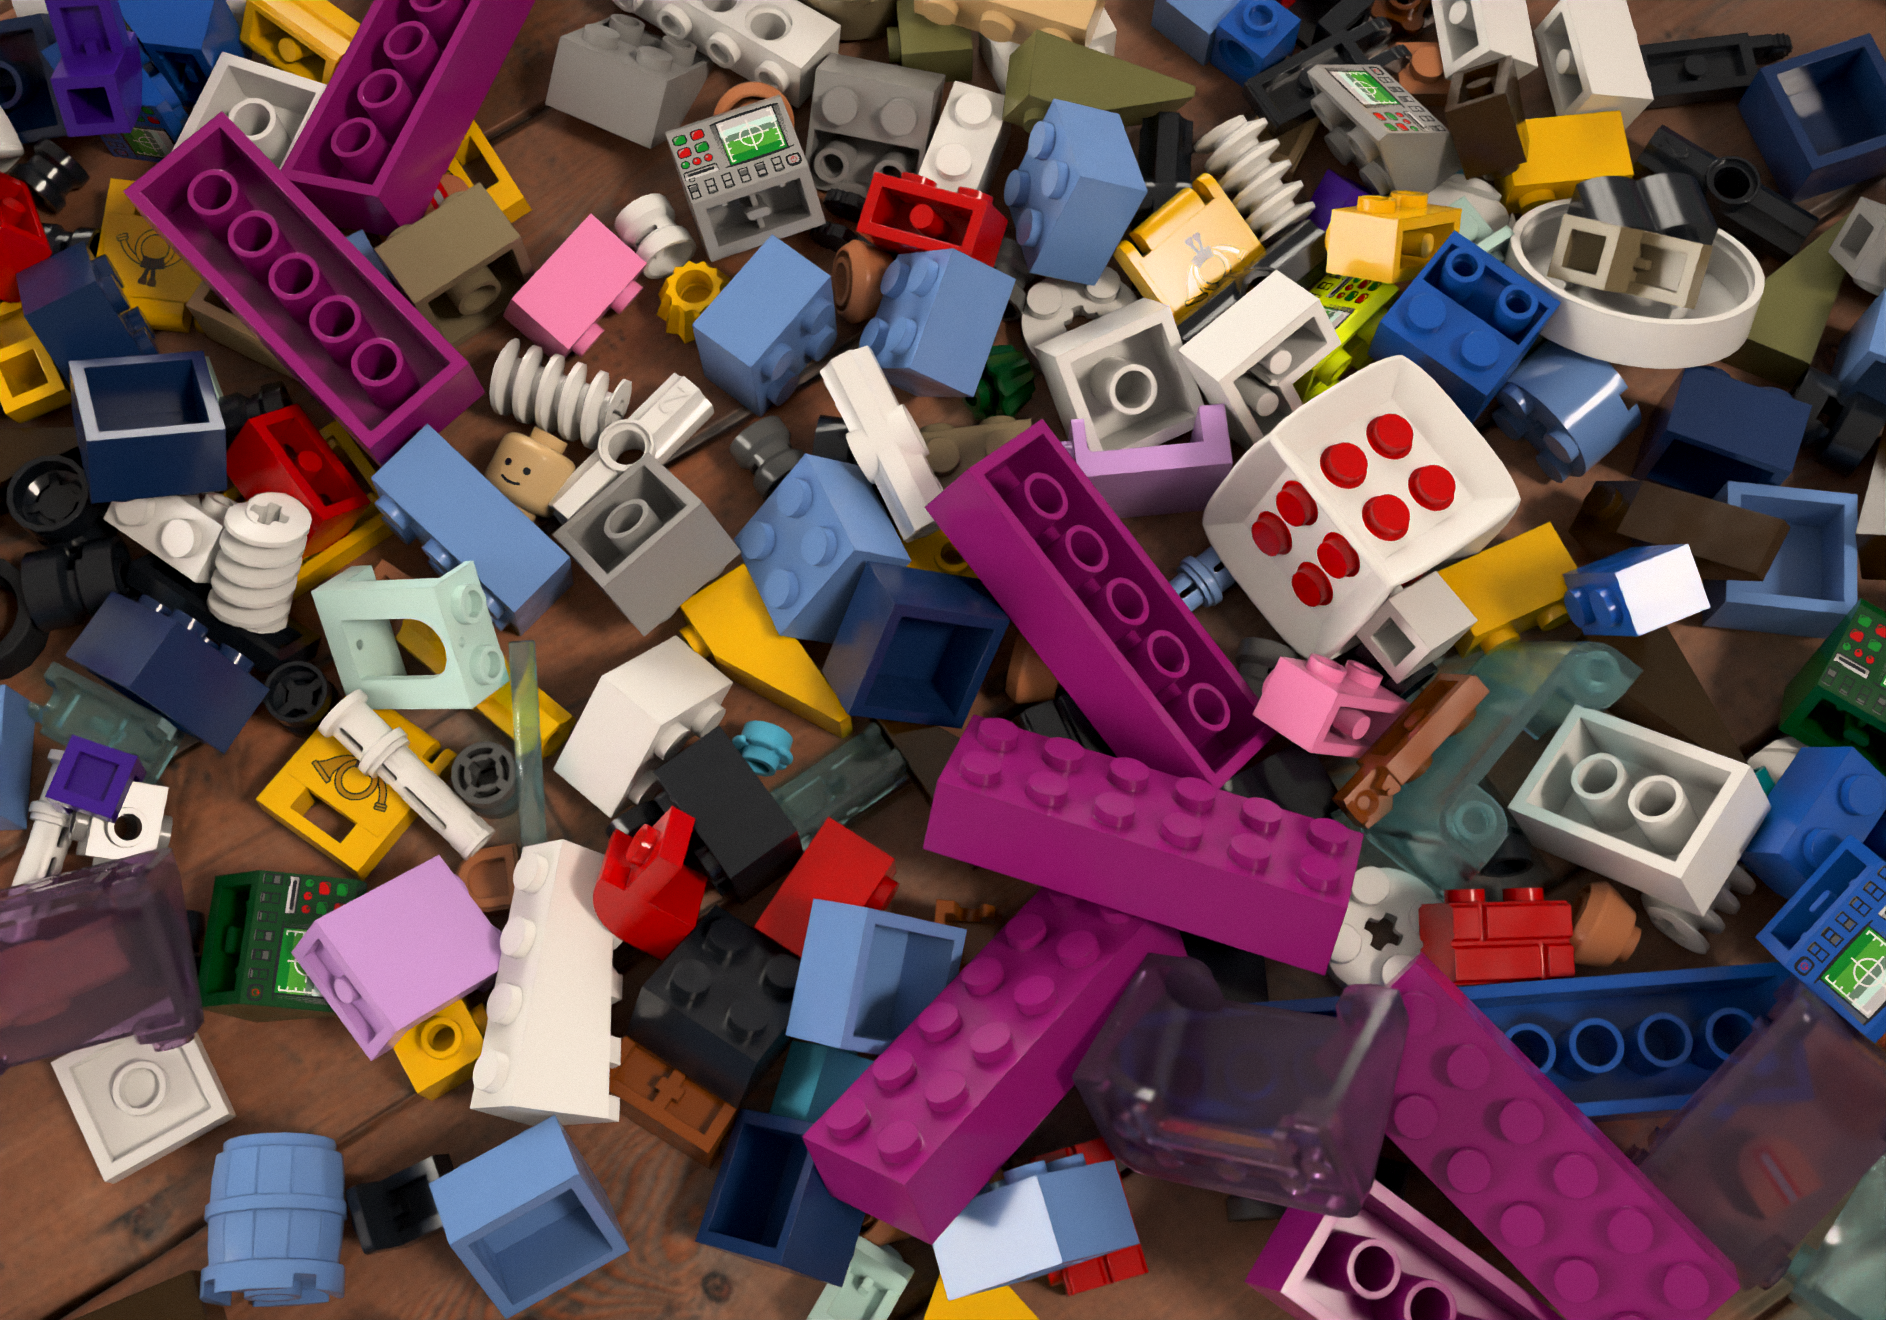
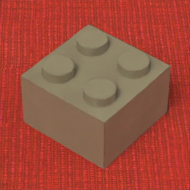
M480 182L466 191H459L449 195L440 203L438 209L414 224H406L395 229L384 243L374 248L393 286L454 348L503 318V314L511 299L535 274L521 236Z

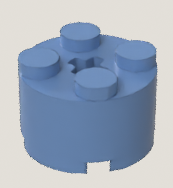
M1549 339L1516 367L1509 379L1496 394L1500 407L1492 413L1495 423L1506 436L1515 441L1523 436L1539 452L1536 456L1538 465L1548 477L1558 483H1562L1569 476H1583L1641 423V412L1638 404L1636 403L1631 409L1627 410L1619 396L1628 386L1609 362L1577 353Z

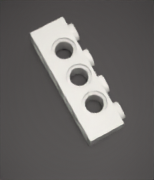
M611 0L622 10L634 13L660 28L666 35H670L676 40L687 39L693 42L699 52L710 57L720 67L729 68L751 82H762L775 87L796 108H799L813 93L816 68L830 53L838 54L841 25L798 0Z

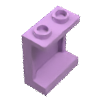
M1224 403L1201 405L1198 407L1190 443L1092 452L1087 447L1084 419L1070 420L1068 441H1060L1119 518L1203 511L1217 488L1231 471L1233 465Z
M437 855L315 920L291 953L370 1061H373L391 1050L411 1028L476 989L483 993L492 988L496 982L501 957L500 938L502 932L490 923L469 895L462 879L453 874L441 856Z

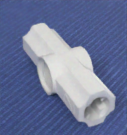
M866 345L858 349L848 350L831 359L827 366L820 370L824 379L823 382L849 430L845 434L858 465L871 484H876L903 540L909 543L939 531L941 528L924 507L943 491V487L926 458L930 453L919 428L905 405H899L872 349Z
M673 373L628 419L614 421L604 429L599 436L598 448L571 474L549 502V507L555 510L553 515L563 526L635 463L624 465L616 462L620 454L627 450H641L644 452L643 456L649 452L663 465L714 414L713 405L685 376L682 377Z

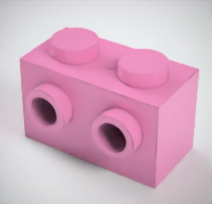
M590 214L509 302L503 317L536 346L542 347V351L550 358L555 353L566 358L571 351L581 358L605 331L597 323L608 310L612 308L620 315L641 292L643 287L636 282V279L647 263L595 216Z
M1312 653L1308 661L1280 656L1275 668L1268 674L1263 683L1262 696L1252 715L1309 753L1360 758L1404 712L1410 703L1381 686L1380 683L1383 675L1373 668L1354 660H1347L1343 667L1329 658Z

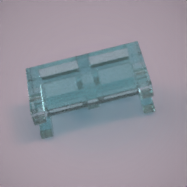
M53 661L43 676L47 685L53 688L50 700L45 706L35 702H31L28 705L29 717L42 726L40 733L67 747L73 734L138 756L147 771L142 783L155 785L185 735L164 717Z
M875 722L863 728V732L792 781L780 789L776 788L770 792L797 829L803 851L807 849L828 816L843 825L907 781L905 760L896 748L892 751L881 736L879 726Z

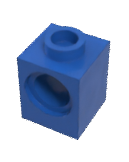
M1240 0L1217 24L1210 63L1243 88L1244 83L1248 79L1284 61L1287 56L1291 57L1293 55L1301 19L1276 0Z

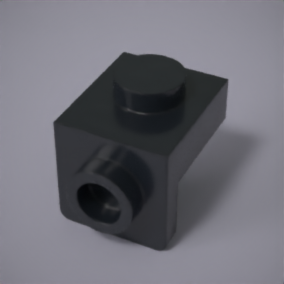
M449 1153L430 1156L381 1181L357 1184L346 1190L345 1194L351 1211L352 1226L366 1255L408 1248L444 1231L429 1183L454 1170Z

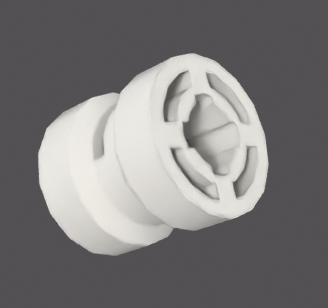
M660 193L648 194L632 201L619 213L614 223L615 230L627 246L634 247L637 251L636 254L647 263L642 272L650 279H660L671 275L675 267H683L688 260L690 261L696 251L695 241L686 228L676 225L674 222L675 211L667 198Z

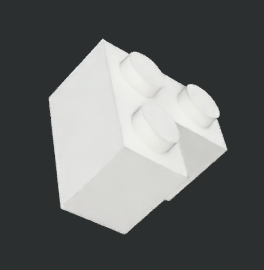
M1275 270L1178 351L1209 405L1225 404L1229 437L1248 451L1256 442L1270 434L1283 419L1303 405L1293 383L1342 343L1319 298L1278 270Z
M675 635L601 676L553 770L610 818L632 804L640 805L648 802L661 788L653 771L674 757L686 741L694 736L702 738L718 726L726 712L721 703L733 682Z

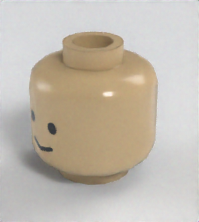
M534 426L529 437L518 432L506 434L483 476L534 522L537 516L543 518L554 516L555 510L551 509L548 504L576 470V466L570 459L562 455L568 445L566 442Z

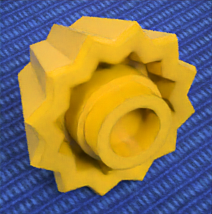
M688 260L683 267H675L672 275L666 278L658 293L661 304L656 315L666 321V333L679 334L685 344L694 341L695 336L692 324L727 286L731 278L717 268H712L705 261L695 264Z

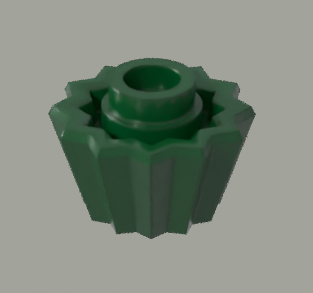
M1012 345L992 346L974 397H961L965 406L972 411L975 420L983 421L987 418L1001 415L1014 417L1032 398V393L1036 390L1033 382L1035 375L1031 371L1030 362L1024 358L1022 351H1016Z

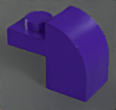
M44 0L62 56L50 81L68 137L131 133L142 107V64L135 31L127 32L118 0Z

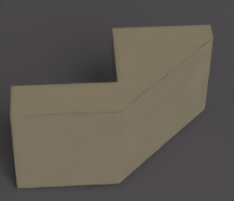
M1564 214L1547 277L1603 291L1626 293L1682 308L1695 309L1713 246L1655 232Z

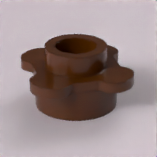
M1398 0L1374 1L1370 14L1371 18L1385 17L1392 27L1390 33L1413 34L1419 32L1425 22L1423 13L1426 7L1432 5L1431 0H1405L1407 5L1398 3Z

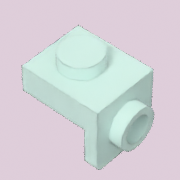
M859 1235L855 1245L854 1256L849 1264L842 1288L827 1284L806 1320H887L915 1271L910 1265L903 1262L902 1256L890 1245L878 1247Z

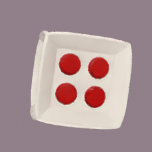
M1395 355L1368 365L1317 395L1283 419L1270 434L1256 442L1236 463L1207 503L1203 513L1202 525L1210 544L1221 562L1282 639L1307 661L1312 653L1332 660L1362 643L1356 633L1388 599L1434 571H1440L1478 554L1508 524L1516 513L1521 498L1512 477L1502 461L1453 400L1421 367L1403 355Z

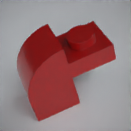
M671 806L653 827L644 824L637 831L634 838L615 829L609 839L593 892V906L603 925L618 938L660 960H663L695 928L708 879L705 875L683 864L696 818L674 806Z

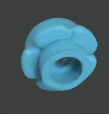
M757 720L748 721L744 724L741 735H737L732 739V743L756 775L773 776L776 770L786 769L787 765H790L793 761V755L790 752L793 738L786 730L775 724Z

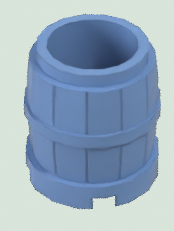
M282 1132L242 1135L230 1138L223 1143V1152L217 1154L215 1159L210 1202L205 1205L204 1220L208 1223V1266L201 1270L199 1295L201 1301L215 1305L231 1306L232 1292L244 1293L243 1299L252 1301V1307H284L329 1302V1295L339 1299L345 1296L346 1268L343 1264L339 1263L344 1221L348 1219V1204L345 1201L344 1157L340 1152L336 1151L337 1143L334 1139L307 1133Z

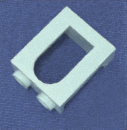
M465 561L440 578L376 580L372 565L351 566L311 591L345 695L347 696L353 691L361 689L368 696L366 704L371 709H473L510 681L504 655L498 643L487 607L486 596L482 590L474 561ZM389 619H413L431 627L440 637L445 647L447 658L445 670L437 675H407Z

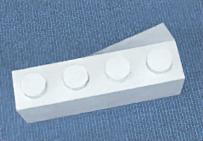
M564 839L523 847L521 858L513 874L515 888L508 922L500 938L501 957L495 987L487 1002L486 1012L488 1021L482 1051L473 1070L474 1090L470 1109L530 1126H535L553 1115H556L562 1125L619 1122L620 1098L609 1095L610 1068L613 1069L621 1065V1038L611 1036V1005L622 1000L623 975L618 974L612 966L613 950L623 940L603 925L593 906V892L605 856L604 854Z

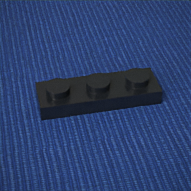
M152 552L130 562L125 581L126 584L158 601L169 610L173 611L176 608L194 618L209 630L206 637L235 649L255 664V669L268 676L275 668L286 662H308L316 657L321 636L288 616L286 628L275 633L259 634L247 631L241 627L232 626L220 621L210 612L207 606V598L212 589L211 583H195Z

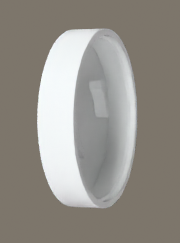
M1572 198L1561 199L1535 207L1520 217L1512 230L1514 235H1511L1504 264L1561 302L1540 335L1567 349L1595 359L1626 366L1680 369L1707 365L1724 359L1736 352L1748 338L1763 294L1765 277L1759 262L1742 243L1718 228L1712 244L1713 249L1695 309H1688L1626 293L1603 291L1547 277L1564 214H1567Z

